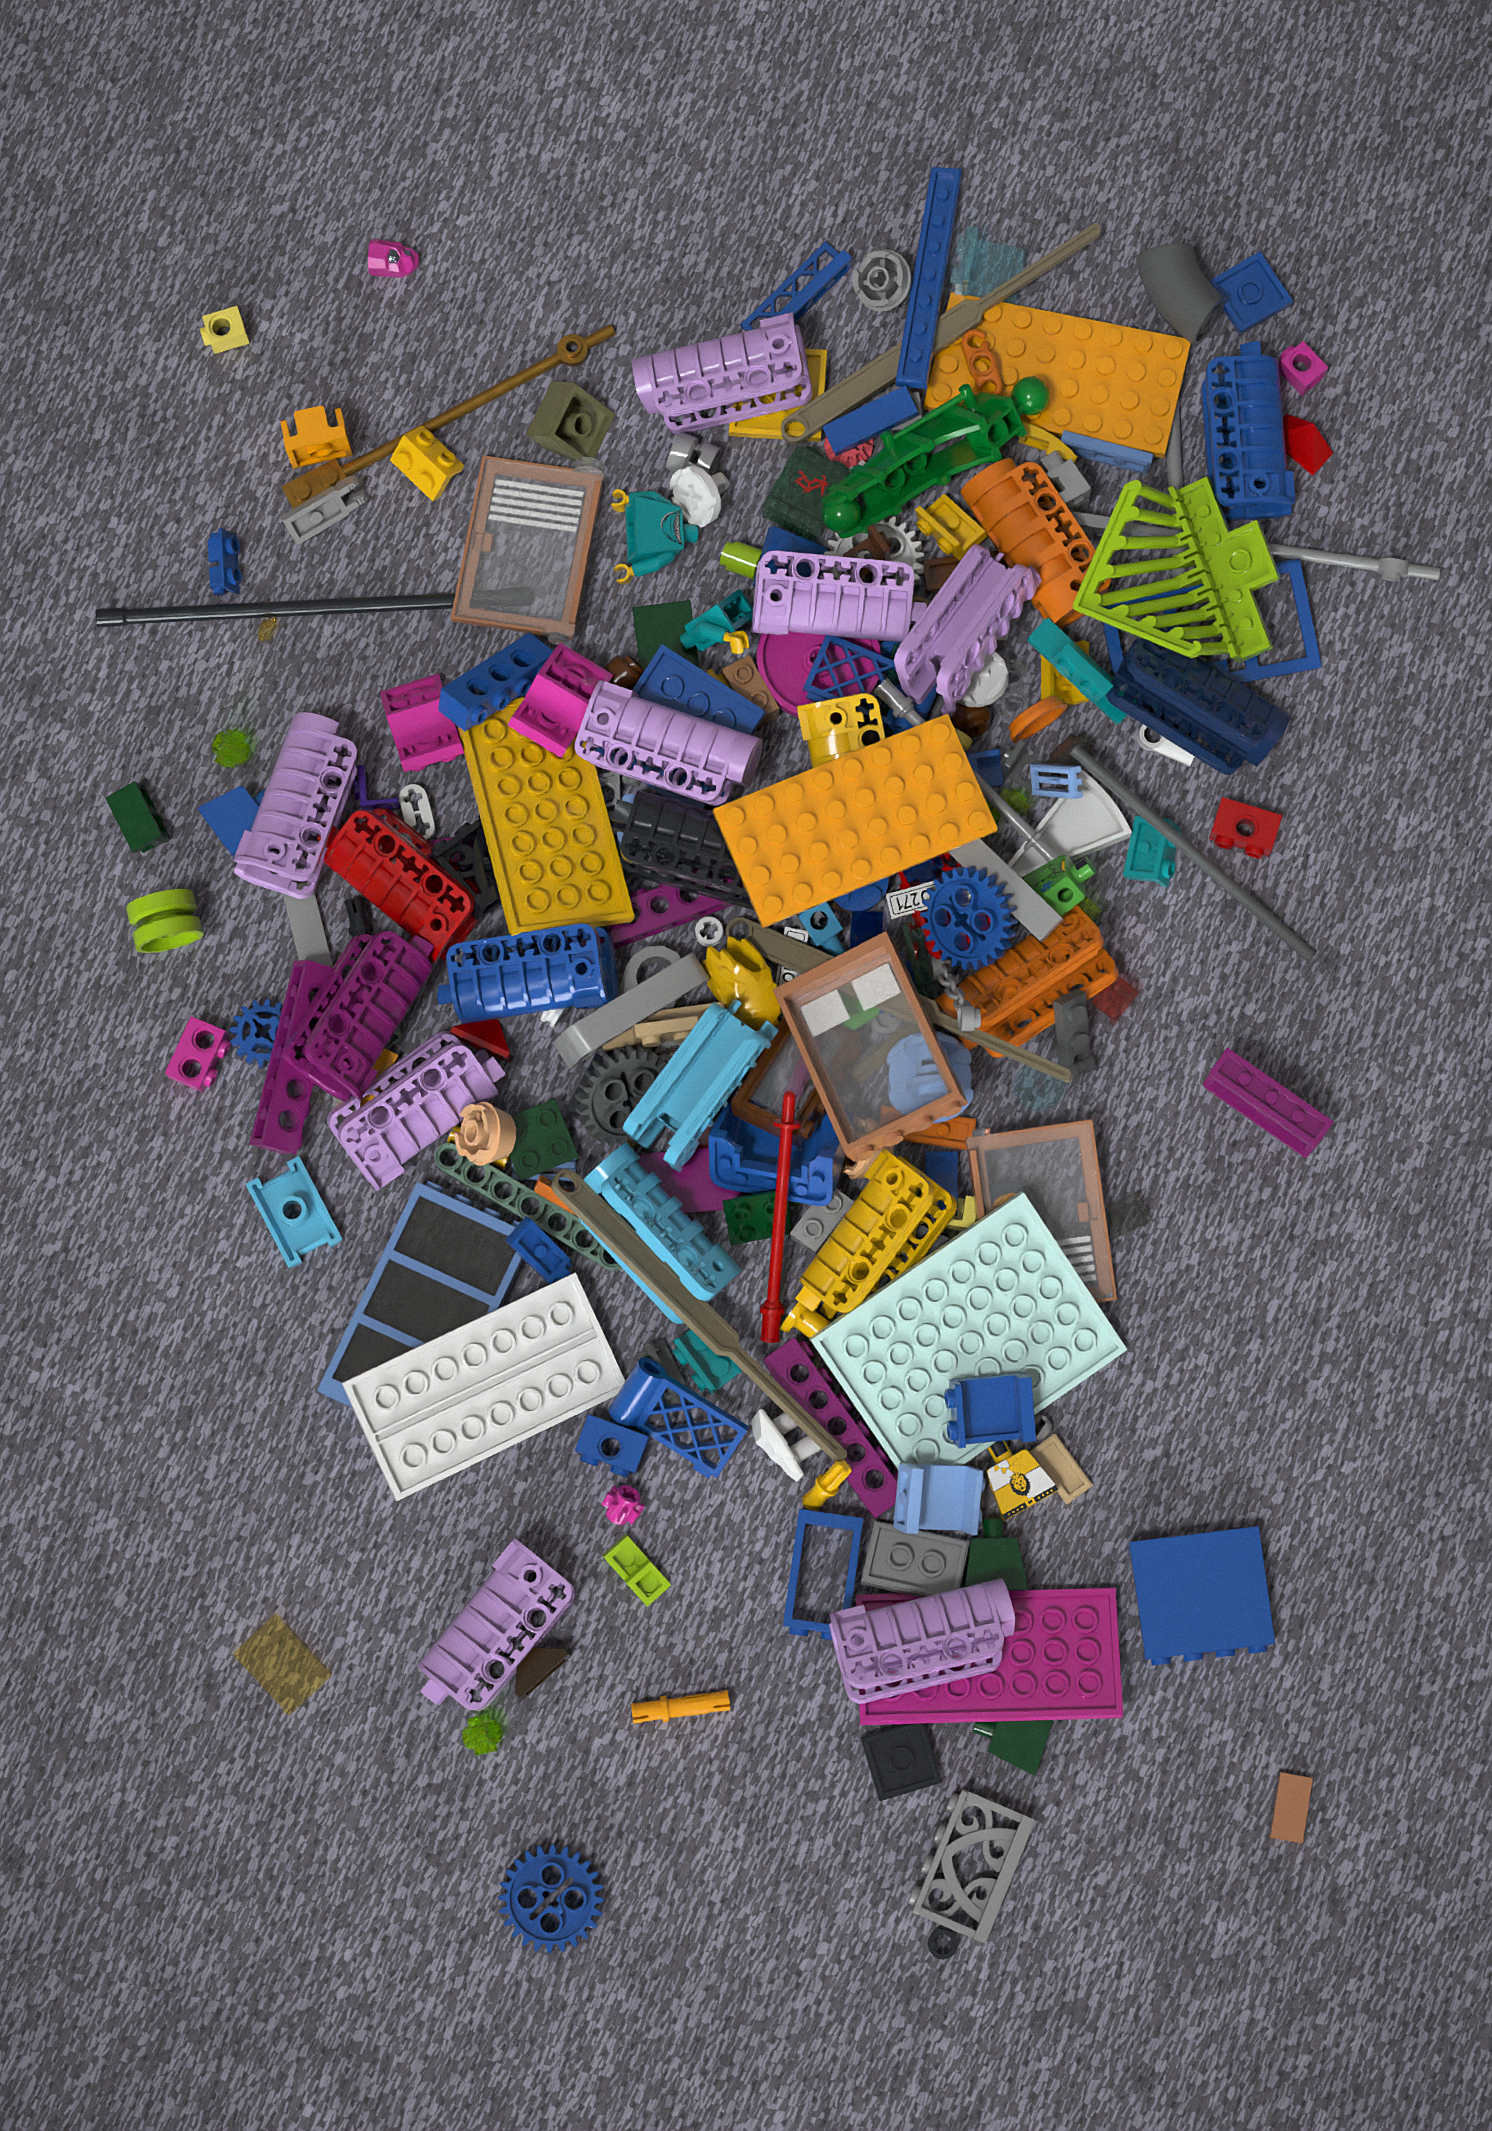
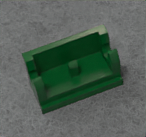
M133 781L105 797L133 853L140 850L142 853H145L171 840L145 785Z

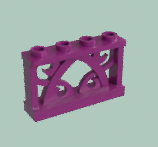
M1228 1047L1203 1083V1088L1303 1158H1307L1334 1123L1330 1118Z

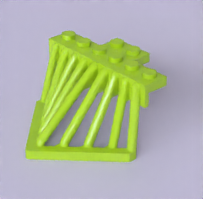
M1204 477L1180 489L1171 486L1168 488L1170 495L1152 488L1139 480L1126 483L1074 600V610L1192 659L1199 655L1230 654L1233 660L1241 663L1273 649L1252 591L1281 579L1260 522L1255 520L1230 531L1221 506L1216 499L1212 482L1208 477ZM1139 495L1177 513L1170 515L1137 508L1134 505ZM1133 520L1184 531L1173 536L1125 537L1122 535L1126 523ZM1190 548L1173 557L1119 565L1109 564L1114 551L1121 549ZM1197 566L1174 578L1103 594L1096 593L1100 583L1110 578ZM1204 584V586L1186 594L1131 605L1122 604L1110 610L1103 608V606ZM1210 601V603L1197 610L1160 616L1150 615L1139 622L1130 619V617ZM1217 619L1213 624L1206 626L1175 627L1167 633L1157 630L1158 628ZM1223 636L1221 642L1200 643L1198 641H1193V643H1189L1187 641H1184L1188 639H1200Z

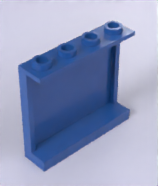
M1259 1526L1127 1543L1128 1553L1131 1556L1144 1651L1143 1660L1151 1659L1152 1666L1170 1664V1657L1183 1655L1184 1662L1203 1660V1653L1216 1652V1658L1235 1656V1649L1247 1647L1249 1654L1268 1652L1267 1645L1275 1644Z

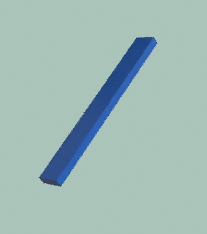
M931 167L896 375L897 387L906 385L909 388L927 389L963 175L962 169Z

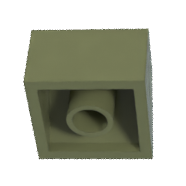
M551 381L526 436L544 449L590 468L614 419L615 413L574 382Z

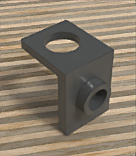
M1020 739L1015 748L1010 746L1001 760L1004 764L1002 775L1032 792L1031 781H1025L1021 778L1020 769L1025 764L1042 762L1024 752L1026 742ZM1038 771V774H1039V775H1046L1047 772H1039V771Z

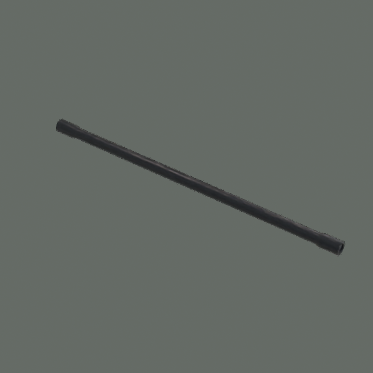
M529 588L473 592L470 608L497 606L503 608L530 607ZM456 593L134 609L102 608L96 609L95 617L97 627H117L128 624L453 609Z

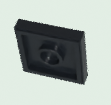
M924 1723L905 1724L860 1738L879 1801L942 1783Z

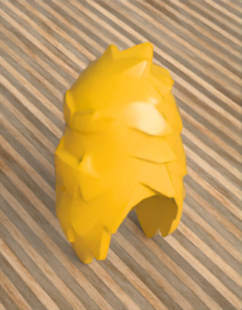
M729 936L727 939V949L723 948L719 952L712 946H709L706 952V959L702 963L704 970L710 978L707 981V986L713 995L724 1004L726 1009L734 999L742 1003L733 1015L743 1022L742 1026L746 1024L754 1031H759L766 1020L774 1027L779 1026L780 1022L777 1018L781 1014V1007L773 991L777 985L773 981L770 967L767 966L757 948L745 938L739 940L732 936Z

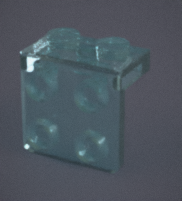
M967 226L965 237L959 236L956 254L961 255L959 265L953 264L950 283L955 284L954 295H969L982 298L1022 271L1024 250L1020 247L978 240L979 228ZM1017 292L1002 302L1015 304Z

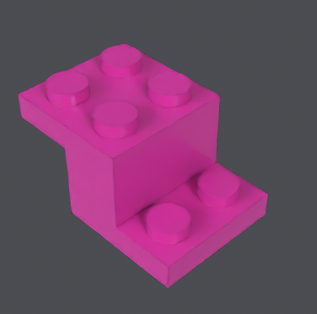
M559 643L536 675L524 700L512 715L508 726L562 758L579 732L588 703L599 680L609 683L613 674L564 644Z
M439 673L380 692L385 714L404 772L410 770L413 772L421 771L429 764L439 761L449 762L456 759L458 755L464 754L456 725L438 711L441 688L443 687Z

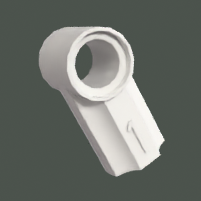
M1145 725L1140 727L1136 736L1140 747L1190 767L1194 759L1193 755L1161 735L1157 743L1148 742L1144 737V731L1148 727Z

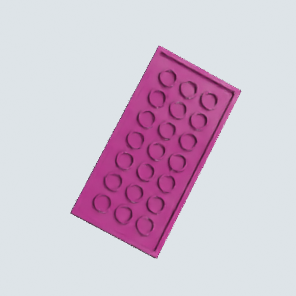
M1116 1589L1008 1591L1015 1615L1014 1635L1004 1637L1002 1661L996 1670L859 1704L860 1725L1123 1718ZM902 1593L856 1595V1607L864 1605L865 1611H870L919 1599L920 1597ZM993 1657L985 1659L986 1662L992 1663ZM975 1662L971 1663L970 1668L976 1667ZM965 1664L952 1667L949 1669L952 1671H960L965 1667ZM942 1670L939 1671V1676L944 1675ZM929 1673L922 1675L923 1679H928ZM911 1678L907 1679V1684L912 1683ZM902 1680L888 1683L886 1685L889 1687H896L901 1683ZM879 1686L875 1687V1692L881 1691ZM859 1689V1694L864 1695L866 1689Z

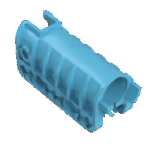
M736 999L732 1001L727 1009L717 1002L709 1006L623 1125L625 1133L645 1149L652 1146L665 1126L673 1131L675 1135L668 1143L671 1146L668 1148L663 1160L679 1173L683 1170L682 1166L689 1161L700 1144L698 1138L707 1126H713L714 1122L712 1119L722 1106L727 1107L728 1102L726 1100L736 1087L740 1088L743 1085L741 1079L750 1067H756L757 1063L755 1060L764 1048H770V1042L778 1033V1030L767 1020L759 1031H754L746 1024L742 1026L743 1022L733 1016L742 1004Z

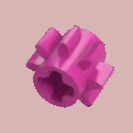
M622 1485L619 1489L613 1486L602 1502L603 1506L608 1507L606 1509L607 1518L617 1525H624L627 1522L634 1524L636 1518L640 1516L645 1507L639 1503L641 1499L639 1492L628 1485Z

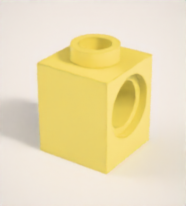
M238 306L202 316L205 327L200 328V332L205 346L211 345L214 354L249 344ZM221 327L230 328V331L225 335L220 336L216 334L217 330Z

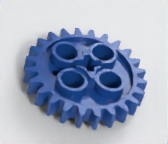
M961 866L953 868V871L943 872L942 877L933 880L935 886L926 889L931 898L922 900V903L928 907V911L920 913V916L927 918L928 923L922 925L921 928L930 930L931 933L925 940L935 941L936 944L932 951L942 950V961L952 958L951 966L962 965L963 970L973 967L976 970L994 964L995 959L1005 956L1003 950L1012 946L1006 938L1016 936V933L1010 929V925L1018 923V920L1011 918L1010 913L1017 909L1007 904L1013 896L1012 894L1004 896L1002 891L1006 886L1005 883L995 885L997 876L994 874L986 877V869L984 868L975 870L974 866L965 868ZM967 890L971 894V901L967 897ZM947 910L951 915V921L947 917ZM986 915L990 918V925L987 923ZM967 935L970 938V945L967 943L966 940Z
M555 1844L551 1845L547 1854H545L542 1846H538L536 1857L530 1851H525L527 1861L524 1863L516 1858L514 1862L518 1868L517 1871L510 1869L505 1871L511 1878V1881L500 1882V1885L507 1889V1894L498 1896V1899L506 1901L507 1906L500 1909L499 1913H509L510 1916L504 1922V1926L515 1925L516 1928L511 1936L515 1937L522 1933L524 1935L523 1946L529 1943L530 1940L535 1941L534 1951L536 1952L542 1944H546L548 1953H552L554 1944H558L561 1952H565L566 1941L577 1947L578 1941L576 1936L579 1934L587 1939L589 1935L585 1929L586 1926L591 1928H597L598 1926L591 1919L592 1916L603 1915L601 1910L595 1908L597 1903L605 1901V1898L596 1896V1891L602 1889L604 1885L594 1884L593 1879L599 1875V1872L588 1873L587 1869L591 1861L580 1864L578 1861L581 1853L577 1852L571 1858L568 1856L569 1847L567 1846L564 1847L561 1854H557ZM553 1865L561 1871V1879L557 1884L552 1885L545 1881L543 1873L546 1867ZM569 1877L574 1879L573 1883L557 1897L556 1900L559 1903L557 1907L551 1904L535 1920H530V1914L546 1900L544 1895L546 1890L552 1893ZM527 1888L535 1891L537 1895L536 1904L530 1908L523 1906L519 1898L522 1890ZM570 1890H578L582 1893L584 1901L580 1908H571L566 1903V1895ZM546 1913H553L558 1916L560 1924L556 1931L549 1932L542 1926V1918Z

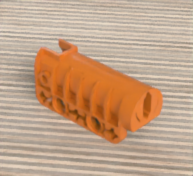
M1078 905L1062 916L1064 920L1043 942L1039 941L1033 934H1029L1024 940L1004 952V957L995 959L994 964L984 966L956 985V987H960L964 991V1000L969 1001L974 1008L980 1009L981 1024L980 1028L976 1029L1020 1047L1055 1023L1054 1007L1051 1009L1047 1007L1051 1004L1054 1006L1053 1001L1070 993L1069 991L1073 986L1084 984L1079 990L1086 993L1087 1001L1117 979L1119 970L1114 960L1102 947L1104 938L1099 928ZM946 992L933 1000L938 1004L942 1014L957 1020V1011L953 1006L954 999L949 998ZM1027 1019L1032 1020V1022H1030L1025 1027L1017 1028L1018 1024L1021 1021ZM952 1033L969 1051L979 1045ZM982 1046L992 1057H1004V1055Z

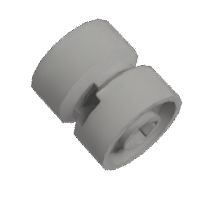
M680 432L669 453L666 469L676 472L685 466L695 465L704 469L712 476L718 465L722 448L708 442L700 445L698 444V438ZM696 454L700 456L697 464L693 463Z

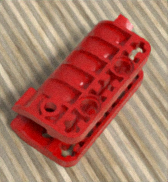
M377 808L372 811L359 810L354 812L346 823L343 822L340 829L333 825L325 845L328 849L324 855L323 862L410 934L412 938L409 940V943L414 935H417L432 944L434 948L427 957L431 962L435 964L439 957L446 961L449 948L457 943L464 942L482 918L476 921L471 915L475 901L470 891L428 857L432 855L431 849L434 845L388 808ZM359 818L365 819L361 824L358 822ZM402 833H407L411 837L412 843ZM319 835L318 838H317V840H318L319 842H320V840H321V836H320V835ZM449 859V864L452 866L454 870L465 872L451 859ZM474 879L464 880L470 885L474 893L478 895L479 892Z

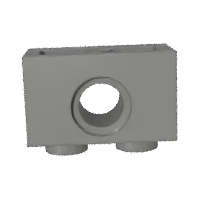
M836 1188L835 1194L828 1205L810 1206L790 1232V1238L816 1256L854 1201Z

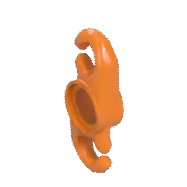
M977 329L967 331L963 335L961 348L969 374L975 379V387L980 390L986 382H990L995 385V391L990 394L1001 395L1003 383L996 359L989 351V343L983 341L979 348H973L969 345V340L972 337L984 339L986 334ZM985 358L989 360L991 367L985 372H978L974 369L973 364L977 359Z

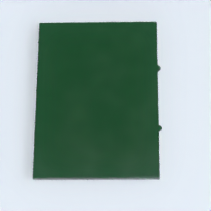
M690 600L632 607L638 662L644 669L647 668L661 644L699 668L697 647L689 651L682 645L680 640L681 634L686 632L684 625L693 620Z

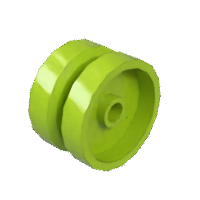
M171 889L159 891L128 903L126 911L129 923L132 926L138 927L132 934L135 948L138 952H163L192 944L203 937L204 932L199 917L192 915L197 909L192 890Z

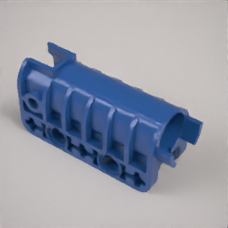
M1260 341L1244 343L1240 345V356H1222L1212 359L1207 366L1205 379L1201 386L1207 476L1212 482L1219 504L1233 507L1229 508L1228 514H1224L1226 521L1281 518L1291 515V504H1296L1293 471H1287L1279 363L1274 357L1261 355ZM1217 366H1222L1224 371H1228L1221 374L1212 373L1216 370ZM1218 396L1219 403L1214 404V399ZM1222 417H1226L1225 423L1222 424ZM1226 430L1228 431V434L1220 433ZM1223 455V462L1219 463L1218 460ZM1231 476L1230 482L1227 483L1226 477ZM1230 489H1232V491H1233V493H1230V492L1222 493V492L1228 491V490H1230Z
M579 923L524 932L514 936L505 935L457 943L449 948L446 956L449 984L439 985L437 992L438 1005L453 1003L455 1012L463 1024L569 1007L583 1010L599 1008L619 997L613 939L609 931L604 928ZM581 934H583L582 940L586 941V946H583L579 937ZM599 936L604 937L605 943L600 944ZM567 937H570L573 940L572 943H569L571 946V950H568ZM550 939H553V941H552V950H553V952H550V951L546 948V947L551 946V944H550V942H549ZM535 943H537L539 951L541 952L539 955H537L538 949H534ZM520 944H523V945H522V950H526V951H525V956H523V957H522L521 949H520V947H519ZM506 947H510L513 952L508 953ZM460 949L464 953L462 965L460 962H455V956L460 955ZM489 949H493V950H492V960H493V962H490V961H488V960L486 959L487 956H491V953L489 952ZM476 952H477L478 960H479V962H480L479 965H476V964H477V959H474ZM507 953L510 956V960H507Z

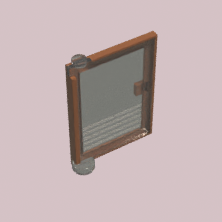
M483 455L451 614V622L548 636V641L553 644H566L567 639L574 640L605 477V463L591 457H580L576 459L573 469Z
M1086 1119L991 1133L990 1127L972 1130V1136L965 1137L977 1221L1018 1192H1024L1096 1303L1117 1300L1093 1120Z

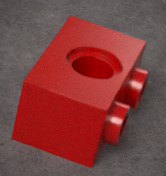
M1222 797L1208 839L1215 840L1214 845L1223 849L1231 850L1233 846L1244 849V854L1252 858L1262 859L1263 856L1269 857L1283 815ZM1240 824L1248 825L1252 829V835L1247 837L1240 835L1237 832L1236 826Z

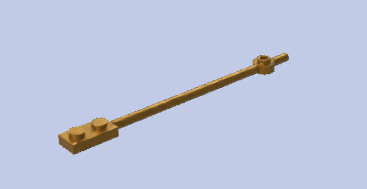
M609 324L584 338L576 334L566 335L558 342L556 353L419 426H424L432 433L562 363L571 367L581 365L588 356V349L615 336L616 333L612 325ZM570 345L578 347L575 352L567 351ZM404 434L341 467L336 458L281 486L294 509L329 487H335L340 480L393 454Z

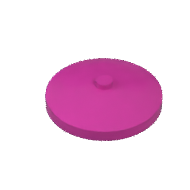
M788 632L786 636L761 634L756 653V668L779 708L799 718L797 706L814 703V701L806 699L807 692L802 690L826 635ZM839 637L881 655L878 640ZM829 643L826 655L830 664L846 658L841 647ZM849 651L850 656L856 655L855 653ZM863 657L853 661L859 676L875 671L871 660ZM823 660L819 668L826 666ZM848 663L833 669L838 684L854 679ZM828 671L815 676L812 686L825 690L833 687L834 684ZM877 675L861 681L866 693L871 694L878 681ZM857 683L841 689L843 696L861 693ZM836 691L831 693L833 695L838 696ZM838 712L831 714V721L842 718Z

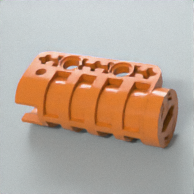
M1007 458L988 466L971 478L963 486L960 494L982 528L986 531L997 551L1004 554L1002 558L1006 565L1011 569L1016 564H1021L1027 568L1031 566L1039 574L1042 582L1037 587L1036 593L1030 599V602L1035 609H1038L1043 619L1049 618L1062 630L1086 616L1074 610L1073 603L1080 589L1078 583L1082 584L1096 550L1044 470L1034 462H1026L1017 467L1012 458ZM1024 472H1028L1030 475L1036 474V477H1024ZM1049 496L1054 499V501H1055V507H1054V505L1052 504V502L1050 501ZM1083 548H1085L1088 551L1089 557L1086 556V554L1083 551ZM1111 578L1100 583L1097 594L1108 593Z

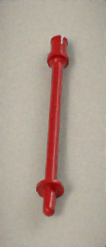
M792 1091L784 1093L781 1118L774 1119L773 1126L780 1128L767 1300L760 1304L759 1310L762 1313L760 1341L766 1343L780 1342L781 1316L785 1314V1306L780 1301L792 1139L793 1130L801 1128V1121L794 1120L796 1096Z

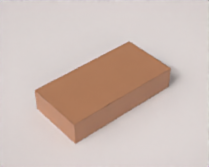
M1279 1772L1269 1838L1303 1844L1313 1778Z

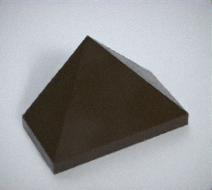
M518 1647L519 1651L524 1649V1647ZM533 1647L517 1666L515 1694L524 1700L563 1665L571 1655L565 1649Z

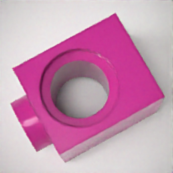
M1304 341L1297 347L1289 346L1279 356V373L1301 396L1320 382L1328 370V366ZM1301 362L1307 366L1308 370L1298 371L1294 368L1293 364Z

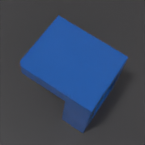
M1000 749L966 754L970 766L991 788L1003 786Z

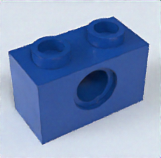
M588 1414L575 1452L581 1454L579 1460L597 1467L600 1461L611 1466L610 1472L628 1478L629 1473L637 1475L650 1438L649 1436ZM614 1439L620 1443V1451L617 1455L606 1456L603 1453L602 1447L607 1440Z

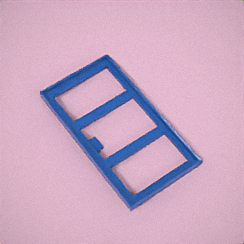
M1299 558L1275 564L1279 575L1289 573L1306 658L1259 667L1257 656L1244 661L1246 669L1229 672L1226 660L1208 664L1215 666L1219 671L1232 679L1234 678L1240 684L1320 669L1322 667ZM1204 584L1103 606V608L1110 610L1122 604L1128 605L1184 594L1204 586ZM1176 608L1163 611L1164 615L1177 613ZM1102 622L1112 676L1114 677L1123 660L1119 634L1116 627ZM1180 625L1170 626L1166 628L1168 631H1170L1175 627H1180Z

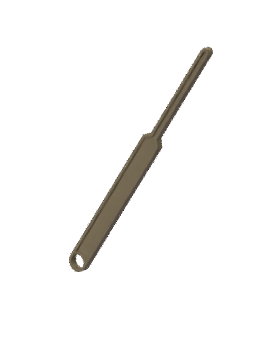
M1092 224L979 300H963L939 316L933 356L963 337L967 331L981 325L985 312L1099 238L1101 227L1098 224ZM902 341L785 418L781 424L783 439L792 445L803 443L821 431L823 426L842 417L895 382ZM792 422H799L805 427V431L801 436L793 438L785 433V428Z
M744 917L732 919L726 927V937L728 939L729 936H732V930L736 925L741 923L747 924L749 926V933L745 939L749 940L757 948L764 959L800 975L835 958L772 929L762 928L760 924ZM852 983L838 990L845 995L859 1000ZM900 986V994L875 1006L879 1010L918 1026ZM919 994L933 1027H941L1063 1082L1069 1083L1073 1080V1073L1069 1069L979 1029L974 1028V1031L960 1032L956 1019L942 1014L935 1001Z
M564 1169L556 1174L551 1184L555 1195L716 1355L730 1357L834 1462L844 1460L847 1457L846 1450L740 1346L738 1333L706 1301L697 1299L679 1280L680 1277L666 1261L663 1263L640 1236L576 1172ZM566 1177L572 1180L575 1185V1191H564L559 1185V1178Z

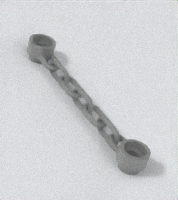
M930 956V981H939L943 986H947L945 992L949 998L954 999L953 1006L957 1011L959 1031H974V1028H980V1009L974 1008L969 1001L964 1000V991L960 987H956L957 980L951 974L950 959L942 961L941 959H935L934 956Z

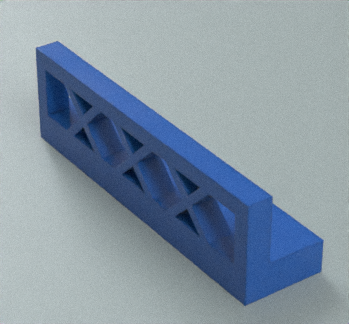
M825 241L740 324V327L744 331L752 330L753 328L750 325L757 318H771L793 312L796 323L852 268V257L844 249L838 253ZM827 252L833 260L823 270H817V260ZM814 264V270H807ZM800 276H814L801 291H796L795 281ZM792 285V291H786ZM779 297H792V300L780 312H774V302ZM771 306V312H765Z

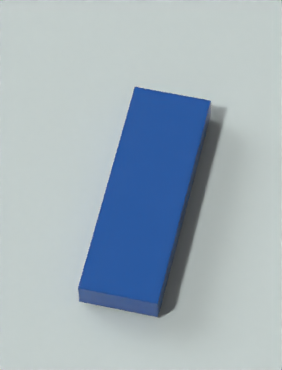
M904 385L823 426V430L834 454L838 456L920 414L908 388Z

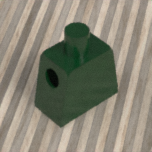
M984 1519V1538L970 1540L964 1587L1002 1578L1008 1591L1027 1590L1018 1539L1003 1538V1519Z
M1053 1720L975 1722L973 1733L991 1738L987 1752L1030 1775L1036 1776Z

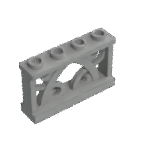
M961 1789L959 1794L952 1793L946 1811L950 1812L951 1815L947 1825L942 1823L939 1825L933 1840L938 1843V1847L934 1856L927 1855L921 1872L926 1874L921 1887L915 1885L908 1903L914 1905L912 1913L986 1944L1035 1820ZM970 1806L979 1807L985 1814V1829L978 1830L979 1823L975 1816H973V1823L971 1825H964L961 1820L963 1811ZM991 1810L1017 1821L1016 1830L992 1828ZM955 1826L957 1831L963 1836L947 1845ZM990 1840H995L993 1849L996 1846L1003 1848L1004 1852L1000 1858L995 1859L991 1857L989 1851ZM983 1841L982 1850L984 1858L988 1865L998 1872L996 1879H975L963 1890L954 1871L952 1856L967 1846ZM941 1860L945 1879L933 1880ZM977 1886H983L986 1889L987 1895L982 1900L977 1899L976 1893L972 1896L971 1900L967 1897ZM940 1888L943 1891V1897L938 1901H946L952 1894L956 1901L947 1910L935 1911L931 1908L928 1901L929 1894L933 1889ZM961 1906L978 1924L974 1930L948 1917L953 1915Z

